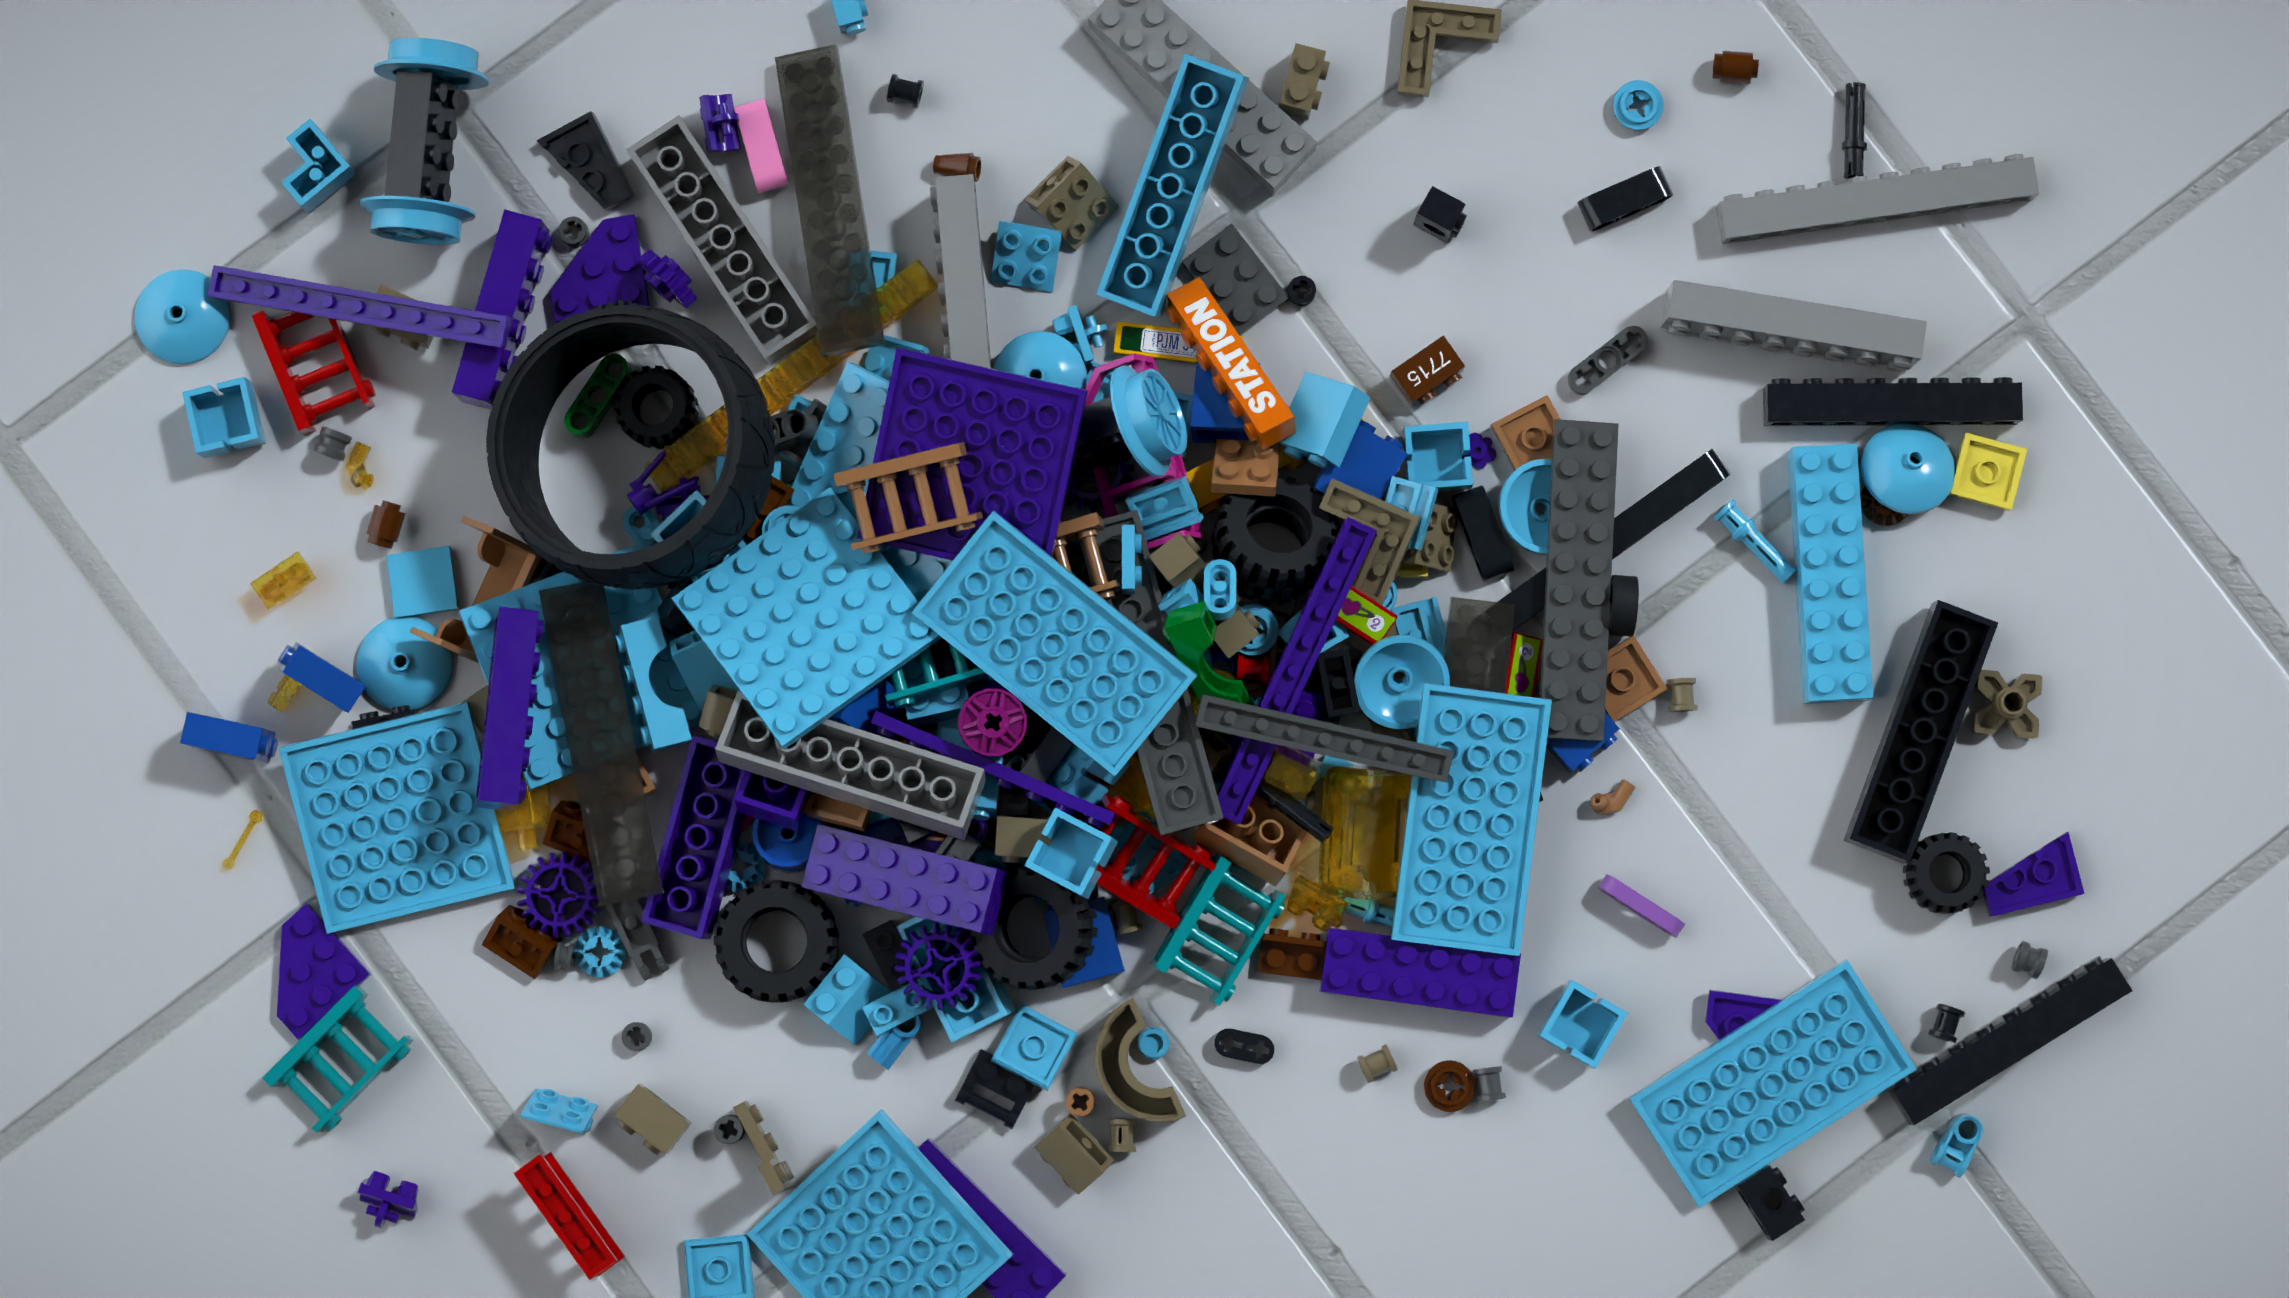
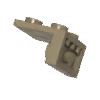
M1067 156L1024 199L1030 208L1042 214L1055 230L1062 231V238L1075 250L1119 208V205L1086 167L1070 156Z
M1434 504L1422 551L1408 547L1401 565H1419L1443 572L1451 571L1454 559V534L1457 527L1456 509Z

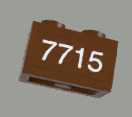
M1443 335L1393 369L1390 377L1411 407L1417 402L1423 406L1437 396L1434 392L1442 385L1449 388L1461 380L1463 377L1460 373L1463 372L1465 365Z

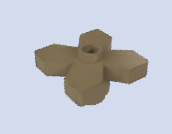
M1981 670L1975 690L1990 704L1973 714L1972 733L1993 735L2006 722L2016 738H2037L2039 719L2027 707L2030 701L2041 695L2042 676L2021 674L2009 687L1998 671ZM2004 699L2010 701V710L2005 707Z

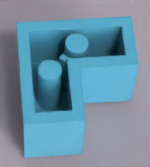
M311 118L286 137L287 141L305 163L281 183L309 214L357 173Z
M918 655L901 667L907 689L926 683ZM971 684L915 699V704L905 708L907 720L913 727H919L958 718L963 703L972 695Z

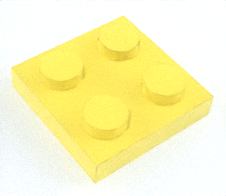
M1964 433L1955 465L1953 487L1949 495L2011 511L2027 449L1971 433Z

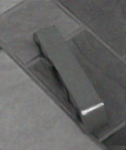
M1638 326L1626 327L1572 369L1568 376L1570 389L1577 394H1588L1637 357L1645 349L1648 342L1645 331ZM1627 334L1632 337L1638 335L1640 338L1637 343L1639 348L1636 349L1633 345L1627 348L1623 354L1628 357L1623 359L1621 351L1612 344L1617 342L1620 348L1628 340ZM1601 353H1613L1617 360L1616 365L1611 369L1603 368L1599 363ZM1592 361L1595 370L1603 376L1598 378L1597 373L1589 378L1588 387L1584 384L1578 386L1575 383L1578 378L1576 373L1580 372V374L1584 375L1589 372L1592 367L1588 363Z

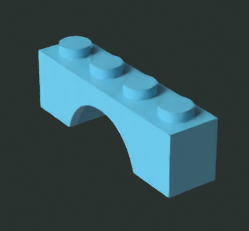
M655 616L621 625L618 629L619 634L615 635V643L619 654L624 653L627 665L623 666V672L627 684H633L636 696L631 697L635 715H641L644 727L640 728V735L643 745L649 746L651 753L688 744L692 738L684 709L672 707L662 702L653 692L649 681V670L652 661L666 648L659 617Z

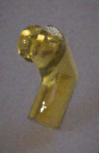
M357 441L346 463V470L351 483L356 488L369 489L374 482V477L372 474L367 473L364 463L371 447Z

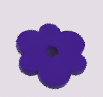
M1471 433L1469 435L1470 452L1468 455L1462 456V461L1464 457L1471 456L1472 466L1475 465L1478 469H1483L1486 466V462H1492L1495 459L1496 451L1491 447V438H1482L1479 433ZM1478 448L1481 452L1476 453L1475 449Z

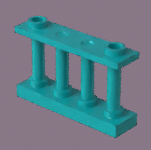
M949 643L957 671L956 675L938 679L930 648H927L918 655L926 683L907 689L903 671L900 667L890 674L895 692L887 694L885 697L889 707L895 705L896 709H901L915 704L914 700L987 678L991 682L996 680L981 668L970 670L966 656Z
M1215 854L1213 861L1216 864V868L1214 871L1206 869L1179 914L1180 922L1175 929H1170L1150 964L1165 974L1169 968L1180 970L1213 990L1214 992L1210 1000L1220 1006L1223 1001L1227 1002L1236 989V985L1233 983L1272 918L1277 919L1282 913L1286 904L1283 902L1286 895L1277 890H1274L1271 897L1265 895L1232 875V870L1229 869L1232 862ZM1218 885L1221 887L1226 885L1263 908L1254 925L1215 902V898L1212 895ZM1208 912L1247 936L1238 952L1198 929L1196 922L1202 913L1207 914ZM1185 940L1196 942L1230 963L1221 980L1181 957L1182 953L1179 950Z
M353 986L262 1077L270 1087H278L280 1084L283 1087L287 1085L320 1119L312 1127L316 1133L323 1132L324 1130L330 1132L342 1120L339 1115L394 1060L396 1063H399L411 1051L408 1046L414 1041L410 1036H403L398 1041L365 1008L366 1003L364 1000L369 995L360 986ZM349 1015L352 1018L356 1017L389 1050L376 1064L342 1031L343 1026L341 1023ZM326 1038L329 1041L333 1040L366 1073L353 1087L319 1054L320 1049L318 1046ZM303 1061L306 1064L310 1062L343 1096L330 1110L296 1077L297 1072L295 1069Z

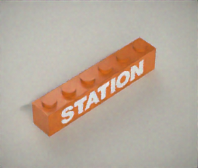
M1198 277L1167 293L1168 307L1165 308L1170 322L1173 325L1178 324L1182 329L1181 336L1188 348L1194 347L1198 353L1196 357L1201 368L1204 371L1209 370L1212 374V382L1220 395L1224 393L1229 399L1228 406L1235 418L1241 417L1245 423L1243 425L1244 430L1250 441L1256 440L1261 449L1264 450L1295 434L1294 415L1201 278Z

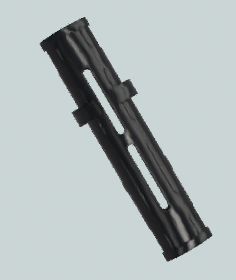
M1853 82V86L1851 83L1845 85V141L1842 142V150L1845 151L1843 174L1845 179L1864 176V151L1867 150V142L1864 141L1866 84L1860 82Z
M1263 775L1255 793L1268 802L1267 806L1269 808H1276L1303 830L1311 834L1321 844L1325 843L1335 827L1328 824L1286 792L1287 788L1283 785L1279 787Z

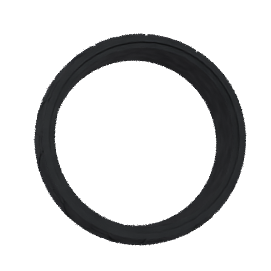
M643 305L601 307L584 311L585 313H578L556 323L534 339L527 346V349L523 350L505 374L500 388L497 390L492 404L493 410L490 412L488 420L486 447L489 474L500 505L506 516L510 518L511 525L520 537L548 562L569 575H574L578 579L594 584L620 589H649L670 585L709 569L710 565L713 566L722 560L747 535L757 520L756 516H759L765 504L772 482L775 463L773 425L770 412L767 410L766 398L750 368L737 353L735 354L733 348L713 331L685 316L661 308ZM646 344H664L696 352L708 366L717 381L725 403L728 420V443L725 461L718 482L710 497L700 511L684 527L653 546L621 554H597L580 550L564 535L551 516L543 496L539 477L540 442L546 421L556 400L567 385L586 367L598 359L623 348Z

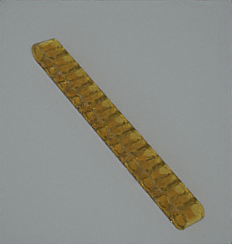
M920 260L908 265L757 379L766 398L767 410H769L770 415L793 399L796 393H801L938 288L937 282ZM725 404L663 450L667 453L666 457L650 475V478L662 493L668 490V488L679 484L681 477L688 478L726 449L728 420ZM657 456L650 460L644 466V469H646L652 463V461L656 459Z

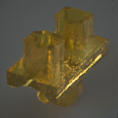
M297 551L252 581L250 585L256 591L267 610H271L317 579V577L300 552Z
M1299 875L1294 880L1292 893L1287 904V911L1296 916L1302 915L1305 910L1313 914L1312 923L1314 926L1324 932L1331 926L1337 929L1340 928L1344 922L1343 915L1348 902L1343 900L1340 895L1334 893L1336 889L1334 881L1328 880L1322 886Z

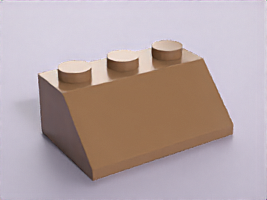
M1256 793L1240 825L1224 818L1221 821L1199 826L1192 839L1193 841L1275 887L1286 874L1307 834V831L1303 830L1276 808H1269L1267 806L1268 802Z

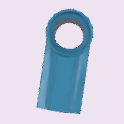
M917 1015L914 1017L916 1026L911 1032H903L898 1025L880 1034L867 1051V1054L889 1070L914 1036L919 1033L922 1027L921 1016Z

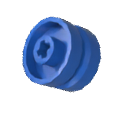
M805 815L799 831L792 830L794 836L791 839H784L787 837L786 831L791 829L755 818L752 827L753 844L762 859L773 869L785 873L802 872L807 867L817 825L823 824L821 820Z

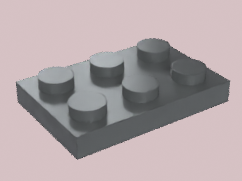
M1232 223L1182 260V265L1193 279L1201 278L1239 336H1242L1289 300V296Z

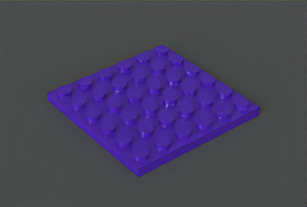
M896 348L873 464L964 442L967 454L959 457L960 463L957 464L969 514L981 511L983 518L974 521L976 527L956 531V527L951 526L881 544L953 561L988 516L995 511L1053 557L1088 390L904 348ZM940 462L928 464L929 471H926V476L937 520L939 522L955 518L956 513L944 467L941 468ZM908 469L896 472L897 479L894 480L906 528L910 529L925 525L913 475H909ZM877 477L870 478L866 501L875 537L893 533L894 530L882 482L878 483ZM859 526L857 539L863 540Z

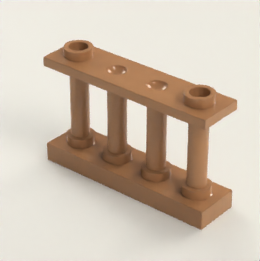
M964 442L834 473L836 487L846 484L847 490L851 491L863 540L851 544L852 550L862 548V552L865 554L881 550V543L951 526H955L956 531L976 527L974 521L983 518L982 512L969 514L957 464L960 463L959 457L967 454ZM940 462L941 468L944 467L956 513L955 518L939 522L926 476V471H929L927 465ZM907 469L909 475H913L925 525L910 529L906 528L894 480L897 479L896 472ZM877 477L878 483L882 482L894 530L893 533L875 537L863 489L866 486L865 480Z
M1095 512L1060 523L1053 552L1054 559L1071 572L1065 551L1066 541L1079 538V541H1083L1095 586L1090 588L1106 601L1107 599H1113L1115 597L1114 593L1122 591V588L1116 580L1107 581L1095 538L1098 536V531L1105 529L1101 516Z

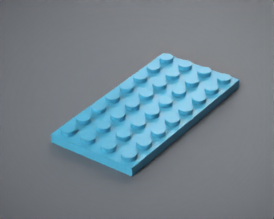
M995 511L988 516L911 612L1114 776L1122 769L1197 676L1193 670Z
M1423 683L1416 742L1453 750L1454 754L1447 783L1411 775L1391 940L1520 956L1552 700Z
M1844 960L1638 1091L1629 1099L1696 1205L1700 1208L1914 1072L1917 1068L1848 960Z

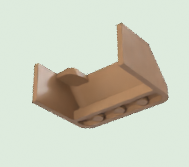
M463 516L462 523L483 532L477 551L480 559L490 564L472 606L538 581L547 563L546 559L536 553L528 544L496 528ZM455 618L446 620L440 626L436 636L412 627L410 633L478 663L462 621Z

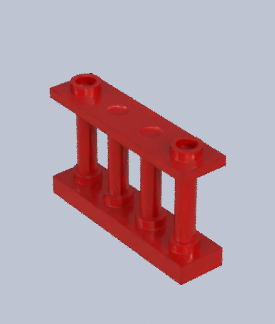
M264 311L251 315L297 429L304 436L316 431L313 422L317 421V417L359 399H362L363 404L369 409L375 407L372 397L376 396L373 385L369 378L364 380L340 320L329 319L332 330L288 348L286 345L282 347L278 335L282 334V330L315 316L292 312L276 319L275 317L270 318ZM338 341L344 356L343 359L303 376L293 375L289 365L294 363L293 359ZM350 370L356 385L355 388L314 405L310 403L305 404L301 394L306 392L305 388Z
M1104 794L1102 797L1103 803L1111 812L1116 813L1112 826L1104 823L1101 830L1105 834L1110 835L1121 817L1137 827L1111 865L1108 864L1106 868L1098 866L1096 870L1102 874L1096 884L1170 928L1175 929L1181 920L1175 903L1201 864L1214 871L1216 864L1211 857L1212 852L1199 843L1192 846L1174 834L1161 837L1158 825L1132 810L1130 802L1119 795L1112 798ZM1147 833H1150L1163 841L1139 880H1134L1131 883L1122 878L1124 876L1122 871ZM1176 849L1190 857V859L1166 895L1160 896L1158 899L1149 894L1151 891L1149 886L1173 850Z
M551 1152L545 1156L539 1154L513 1173L589 1280L596 1275L600 1276L626 1257Z

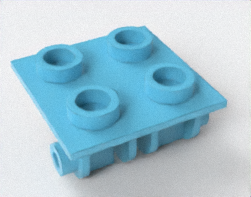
M999 220L990 282L1053 292L1062 231Z
M535 1089L520 1117L583 1134L584 1130L590 1132L593 1123L591 1118L598 1105L589 1103L587 1099L582 1097L570 1098L559 1095L552 1089Z

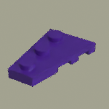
M2069 832L2063 833L1989 880L1988 887L1982 891L1989 917L2085 894Z

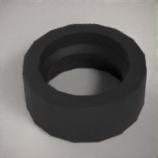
M1611 576L1609 635L1629 637L1634 635L1639 600L1637 576Z

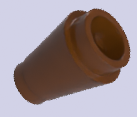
M973 153L936 155L933 163V172L942 176L973 174L974 181L978 182L981 173V157L974 156Z

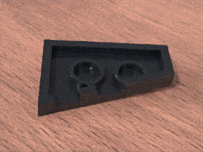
M590 111L536 140L605 210L609 211L635 196L594 112Z

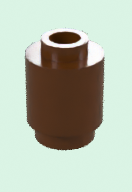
M1723 51L1722 54L1715 53L1712 79H1720V82L1750 84L1751 78H1757L1759 59H1753V53Z
M382 500L381 506L374 505L366 534H369L367 542L392 549L393 543L398 541L406 514L400 512L401 505Z

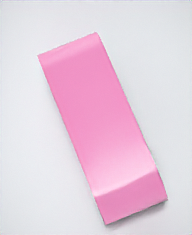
M765 98L735 106V112L739 114L740 121L738 123L758 194L788 186L787 175Z

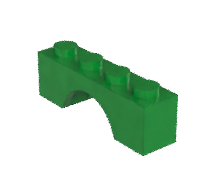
M1205 601L1169 611L1166 623L1163 626V634L1167 643H1172L1176 652V658L1197 674L1196 678L1189 685L1191 694L1194 697L1197 696L1199 702L1202 693L1253 705L1242 680H1232L1220 676L1210 668L1205 660L1204 651L1213 644L1217 626Z

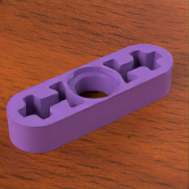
M1606 874L1598 887L1617 902L1675 938L1678 937L1685 926V923L1608 874Z

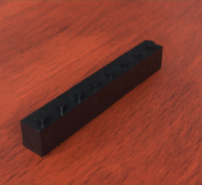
M1977 377L1961 379L1962 383H1949V378H1931L1930 383H1917V378H1900L1898 383H1886L1885 378L1866 379V383H1854L1852 378L1835 379V383H1822L1820 378L1803 379V384H1791V379L1778 378L1772 379L1771 384H1767L1763 388L1764 426H1890L1899 423L1915 425H2017L2023 421L2022 382L2013 383V378L2010 377L1994 378L1993 383H1981V378Z
M2098 956L2083 965L2085 971L2079 975L2074 976L2073 973L2064 976L2056 982L2058 987L2048 993L2044 989L2029 998L2031 1004L2022 1010L2019 1006L2012 1008L2002 1015L2004 1021L1996 1026L1989 1023L1974 1032L1977 1036L1975 1039L1968 1043L1964 1039L1955 1043L1947 1049L1950 1053L1949 1055L1940 1060L1937 1056L1929 1059L1920 1065L1923 1071L1913 1077L1909 1074L1894 1084L1895 1088L1888 1092L1909 1125L1918 1124L2132 992L2133 990L2113 958L2102 960Z

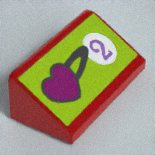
M1351 586L1335 621L1369 644L1374 645L1386 636L1398 616Z
M1518 633L1512 634L1502 693L1527 697L1535 696L1543 639Z

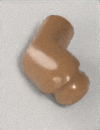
M1622 779L1614 793L1594 794L1591 797L1590 805L1594 812L1602 815L1620 812L1636 787Z

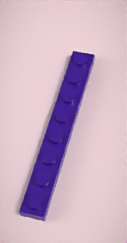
M875 711L871 723L878 726L876 732L893 740L895 735L898 734L908 739L907 745L923 750L925 747L938 751L937 754L983 768L985 772L997 777L995 783L1012 791L1015 785L1027 789L1026 797L1043 803L1044 798H1048L1057 802L1055 808L1071 816L1075 810L1087 815L1084 820L1085 822L1101 829L1104 823L1112 826L1116 816L1114 812Z

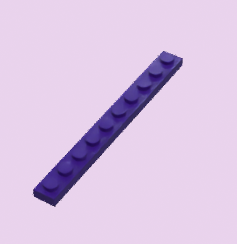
M213 265L207 295L208 297L505 350L512 321L511 317L216 265Z
M1346 516L1260 700L1259 707L1292 714L1377 530ZM1243 737L1217 793L1224 818L1239 825L1241 824L1277 747L1276 744Z

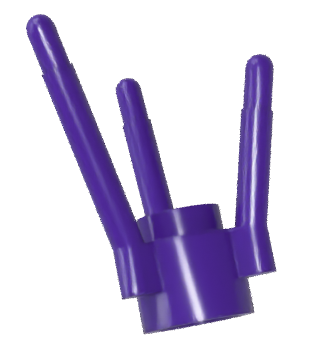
M662 451L639 478L629 484L633 491L628 493L627 497L636 511L642 516L657 504L696 486L700 479L699 476H694L688 479L687 483L682 485L679 483L674 486L676 488L670 491L666 490L660 494H657L650 483L644 486L643 483L666 457L667 453Z

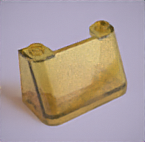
M1334 766L1328 769L1323 785L1322 819L1335 827L1329 838L1326 839L1325 843H1320L1318 879L1320 887L1325 893L1363 900L1396 898L1400 869L1398 846L1401 799H1409L1411 775L1374 766Z

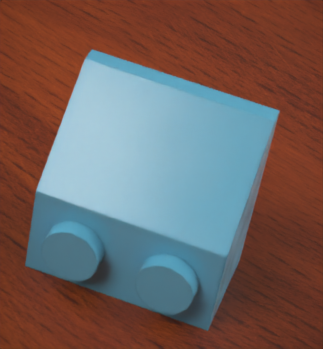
M844 954L803 1005L856 1045L871 1027L862 1007L891 993V991L848 955Z

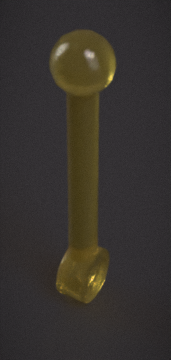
M254 810L250 813L249 824L230 856L222 862L224 869L231 870L234 867V860L255 824L263 820V813L261 811Z

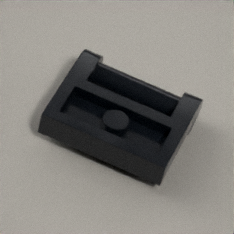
M981 1049L955 1101L962 1105L967 1103L1005 1122L1004 1126L1013 1129L1035 1085L991 1062L993 1055ZM975 1082L1015 1102L1011 1111L972 1092L971 1090Z

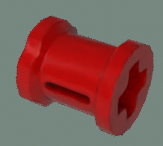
M1238 654L1236 680L1262 681L1263 685H1267L1270 657L1265 656L1264 659L1244 658L1243 654Z

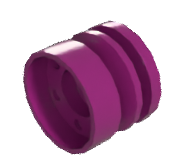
M987 688L972 694L963 703L958 714L957 729L962 742L971 751L982 756H1001L1011 752L1021 743L1027 730V715L1022 703L1013 694L1002 689ZM989 713L993 717L999 716L1001 718V721L998 723L1000 729L996 732L993 728L986 729L984 726L987 722L986 715Z

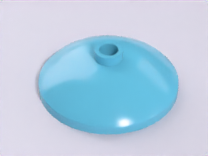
M172 270L159 275L144 288L135 308V326L139 338L151 353L167 362L188 364L205 359L220 347L229 330L231 313L227 300L207 296L211 278L193 270ZM176 308H182L183 311L179 318L173 317V311Z
M1029 332L1013 339L1002 349L993 368L1031 377L1034 371H1040L1042 374L1041 380L1085 389L1087 386V371L1079 351L1065 338L1050 332Z
M1909 423L1887 426L1873 435L1864 448L1861 457L1863 481L1871 495L1882 505L1893 511L1904 514H1919L1930 511L1939 506L1952 490L1956 468L1951 451L1938 435L1925 427ZM1910 457H1915L1919 463L1911 462Z
M1552 459L1533 460L1517 468L1505 481L1499 498L1500 518L1511 539L1530 552L1547 555ZM1537 504L1543 506V515H1539L1536 512L1535 507Z
M411 616L387 619L375 626L366 635L359 648L357 656L359 680L366 686L365 692L381 706L391 709L410 705V710H419L437 700L449 684L453 670L452 652L410 633L412 627L436 636L439 629L423 619ZM404 656L406 664L398 668L396 660L398 657Z
M1396 635L1376 642L1362 655L1354 672V682L1359 706L1371 720L1392 729H1408L1418 726L1423 683L1450 686V676L1443 656L1432 644L1419 637ZM1400 671L1404 673L1402 679H1393V676L1396 672Z

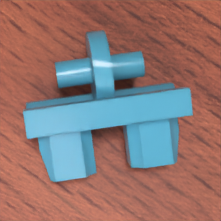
M1075 305L1067 308L1068 313L1054 319L1053 325L1056 334L1061 337L1072 333L1075 334L1077 343L1073 344V346L1079 351L1085 367L1094 363L1088 339L1092 338L1095 348L1103 346L1101 335L1108 332L1106 324L1097 325L1095 317L1092 315L1085 318L1088 329L1084 330L1077 306Z

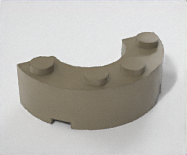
M1181 533L1176 534L1149 556L1174 588L1190 578L1204 595V569L1212 560L1204 562L1197 553L1201 548L1190 534L1185 537ZM1237 592V607L1234 615L1226 620H1214L1217 626L1214 641L1228 659L1257 637L1259 633L1256 629L1261 626L1249 610L1244 613L1237 604L1242 600ZM1218 605V606H1216V607H1217V608H1223V607H1225V606H1223V605Z
M1131 998L1112 1012L1099 1033L1095 1049V1065L1099 1081L1114 1104L1136 1118L1152 1122H1166L1186 1117L1173 1086L1162 1089L1148 1087L1138 1081L1130 1070L1127 1058L1129 1045L1136 1034L1146 1028L1134 999Z

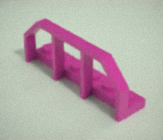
M1133 353L1096 367L1085 390H1088L1085 406L1093 403L1106 374L1124 365H1131L1132 369L1137 373L1147 369L1158 371L1154 357ZM1181 454L1171 458L1170 467L1166 474L1158 477L1148 475L1112 489L1110 488L1105 467L1093 469L1106 518L1118 515L1114 502L1115 497L1162 480L1166 483L1183 476L1186 477L1189 484ZM1198 522L1175 530L1174 534L1151 542L1146 540L1148 549L1150 551L1159 549L1178 533H1181L1183 537L1190 534L1195 541L1204 539L1201 523Z

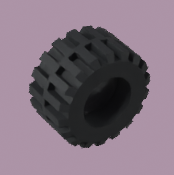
M655 365V368L644 366L641 372L632 371L630 373L632 377L628 381L624 378L620 383L623 385L621 391L616 390L615 397L618 398L617 403H614V410L617 412L615 418L617 423L622 426L621 429L634 441L647 448L664 449L666 445L669 447L676 446V441L679 439L684 441L688 437L686 432L688 430L693 431L695 427L693 420L694 418L698 419L699 414L696 410V406L699 405L698 399L693 394V388L675 371L667 370L663 366ZM663 390L668 392L673 400V408L669 417L659 424H646L640 416V406L644 398L654 391Z
M1952 832L1928 836L1921 842H1918L1911 861L1903 866V873H1906V879L1903 881L1905 887L1908 886L1910 889L1908 894L1911 899L1915 898L1918 901L1917 905L1921 908H1927L1930 912L1942 914L1960 912L1975 905L1974 902L1981 899L1984 895L1983 889L1988 887L1989 880H1986V874H1990V868L1986 867L1984 862L1988 859L1985 853H1980L1978 849L1981 847L1976 842L1972 843L1969 841V837L1965 835L1959 836L1957 833ZM1942 854L1953 856L1962 868L1963 877L1961 884L1952 892L1938 890L1930 879V865L1935 857Z

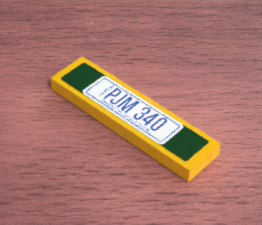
M1117 321L1113 354L1128 356L1135 353L1159 360L1196 364L1198 361L1196 357L1198 353L1194 347L1188 348L1181 336L1182 329Z

